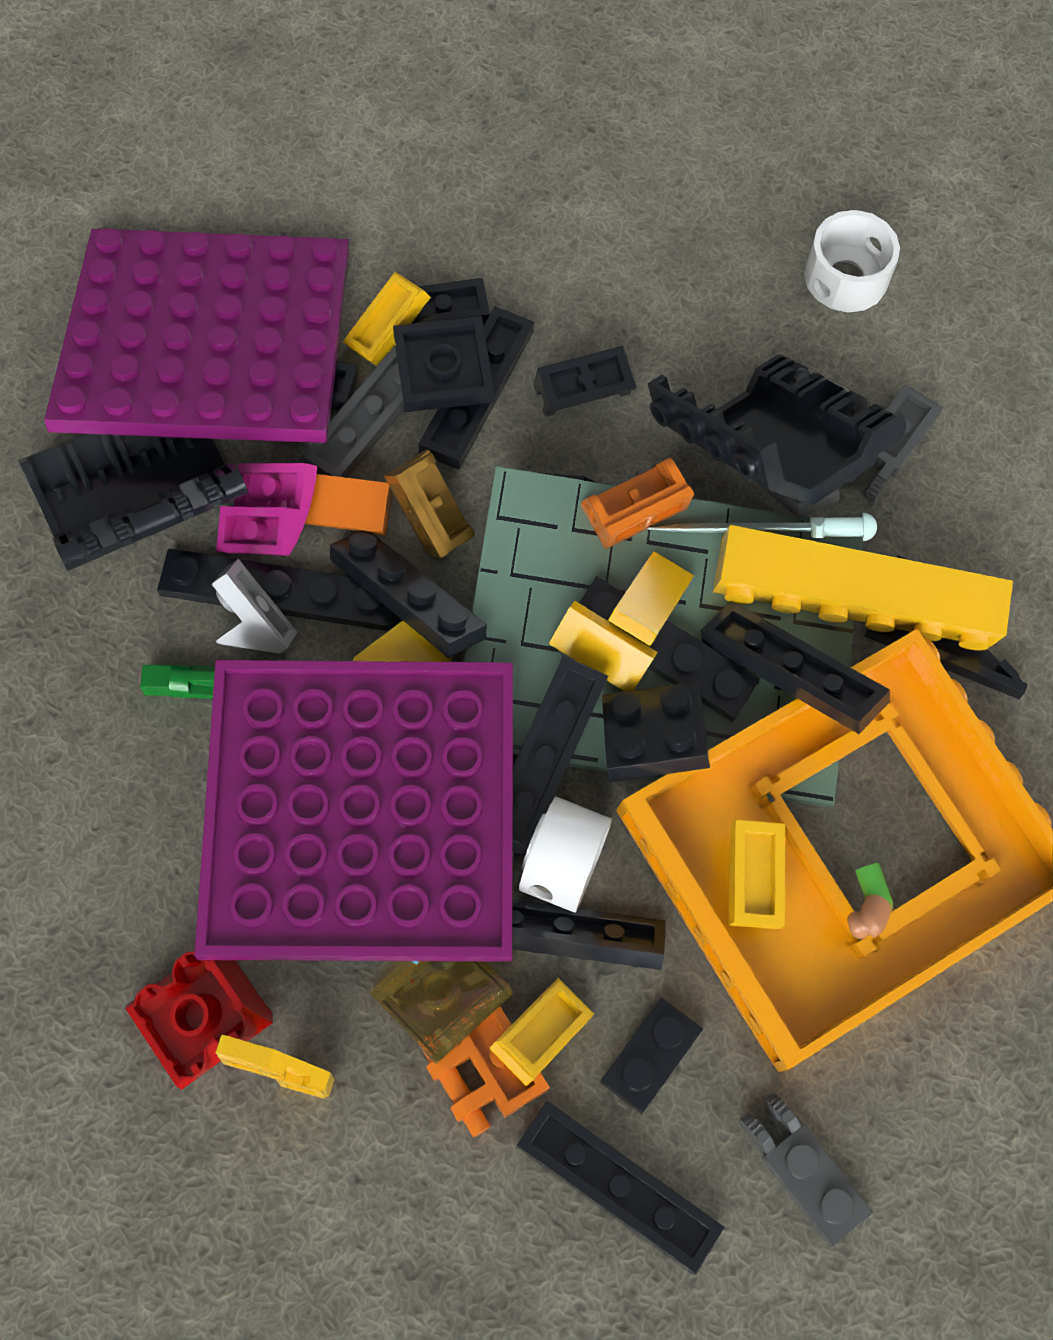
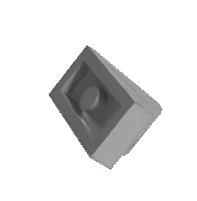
M237 559L226 567L212 583L223 607L230 612H235L238 618L222 630L215 642L222 645L281 654L288 649L298 632L241 561Z

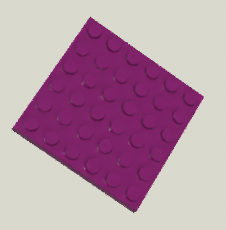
M91 228L44 418L47 431L57 433L327 443L348 269L349 239Z
M215 660L194 953L196 959L512 961L513 663Z

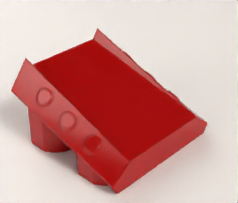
M195 951L186 952L174 962L172 973L156 984L146 985L136 994L135 999L125 1007L175 1086L181 1090L221 1062L216 1054L221 1035L248 1042L273 1023L272 1011L266 1006L236 960H197L194 956Z

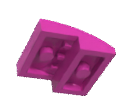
M238 463V470L247 487L248 494L235 499L234 506H220L216 552L289 556L299 539L308 516L316 482L317 466L307 463Z

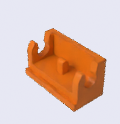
M667 458L654 468L597 496L594 494L587 497L581 502V507L604 549H607L646 530L648 527H652L688 509L694 492L687 485L675 462L671 458Z
M316 474L312 502L305 524L372 532L377 535L386 536L393 497L392 491L386 482Z

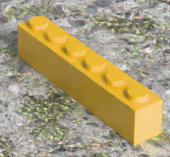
M729 525L721 539L713 593L725 595V600L733 601L736 604H751L753 600L772 604L771 608L782 613L794 614L799 613L800 610L819 613L818 617L820 619L833 623H843L847 619L865 622L866 628L878 632H891L894 629L912 632L918 629L923 638L930 641H939L941 638L959 641V646L965 649L986 650L1007 635L1013 581Z

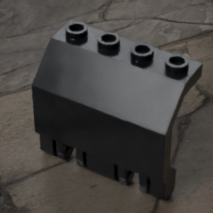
M782 354L776 355L758 366L746 391L717 409L713 404L706 406L702 410L699 409L694 393L688 392L684 387L675 393L671 392L667 377L664 375H660L647 383L652 399L650 410L659 425L669 427L680 434L686 442L694 443L707 451L716 461H723L736 469L745 479H752L769 491L812 505L872 467L879 453L903 437L907 426L906 420L903 417L884 409V407L878 404L867 407V399L863 396L856 394L829 378H825L819 373L813 372V374H809L808 368Z
M80 434L18 460L54 536L52 539L67 571L248 494L247 487L237 467L232 462L224 464L213 440L210 438Z

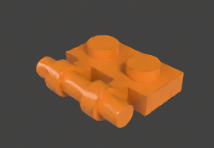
M495 999L474 1013L464 1016L465 1021L458 1020L456 1022L470 1026L471 1023L467 1022L469 1017L473 1016L477 1020L478 1018L475 1014L485 1008L488 1010L487 1007L494 1004L497 1000ZM499 1003L458 1039L459 1045L449 1051H445L438 1059L422 1044L420 1045L429 1061V1064L426 1066L429 1074L434 1081L440 1080L453 1103L450 1110L457 1122L464 1121L473 1138L491 1127L481 1110L485 1105L494 1100L505 1119L550 1089L541 1072L526 1086L491 1051L490 1047L511 1026ZM459 1028L457 1031H455L454 1029H452V1030L455 1032V1036L458 1037V1035H456V1033L460 1030V1028ZM434 1036L439 1046H435V1043L432 1038H430L429 1040L433 1047L431 1048V1050H434L437 1056L439 1054L437 1048L441 1047L442 1050H444L445 1048L442 1046L438 1038ZM468 1060L471 1061L484 1083L483 1086L473 1092L469 1090L457 1069Z

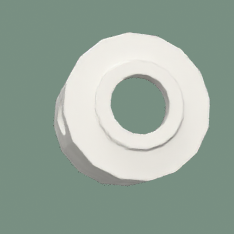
M858 210L841 211L826 218L816 230L807 259L804 277L808 290L817 301L830 309L847 313L864 311L877 304L886 293L898 262L900 245L897 234L886 221L868 212ZM870 237L878 239L882 251L873 246ZM839 263L853 264L862 272V276L857 277L843 274L835 269L834 266Z
M555 797L547 813H544L540 818L530 841L522 865V870L524 871L519 884V891L576 913L601 854L612 818Z

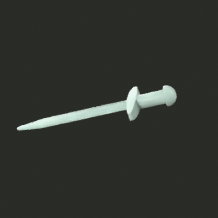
M862 513V517H810V522L683 523L647 528L649 530L683 533L726 532L729 525H735L765 532H810L811 538L862 537V541H867L875 535L877 522L872 515Z

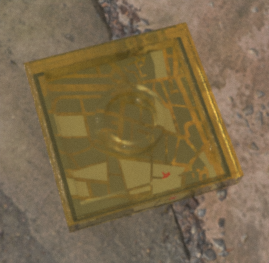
M404 961L369 992L380 1007L435 1064L442 1060L514 994L510 985L485 961H419L417 965L412 961Z

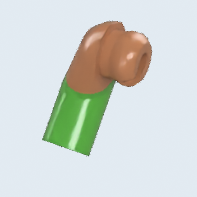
M874 863L855 870L865 900L861 910L848 915L847 922L852 935L858 939H863L868 935L876 937L881 934L893 909V900L880 863Z

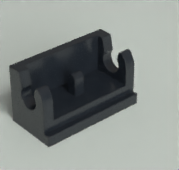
M623 346L540 367L537 369L533 383L537 396L542 395L545 417L554 415L556 411L606 397L618 394L620 397L625 396L636 389Z

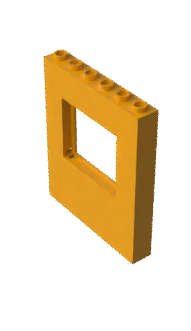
M918 629L851 667L890 689V703L860 734L797 698L709 749L710 768L666 774L623 799L616 809V812L777 1072L793 1068L1053 901V829L1051 828L1050 816L1028 794L1023 786V778L1020 771L1013 763L1006 761L995 745V736L991 728L984 721L977 718L967 703L968 698L964 688L958 681L950 678L940 663V655L937 648L930 640L924 639ZM887 732L972 862L893 910L881 934L876 937L868 935L858 940L852 935L847 922L848 915L854 912V910L780 795ZM768 793H770L773 799L775 800L772 803L769 801L767 797ZM734 820L785 824V926L780 929L729 925L730 823Z

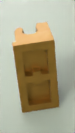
M425 450L383 476L423 549L429 556L442 558L476 534L472 526L463 517L436 467L435 457L430 450Z

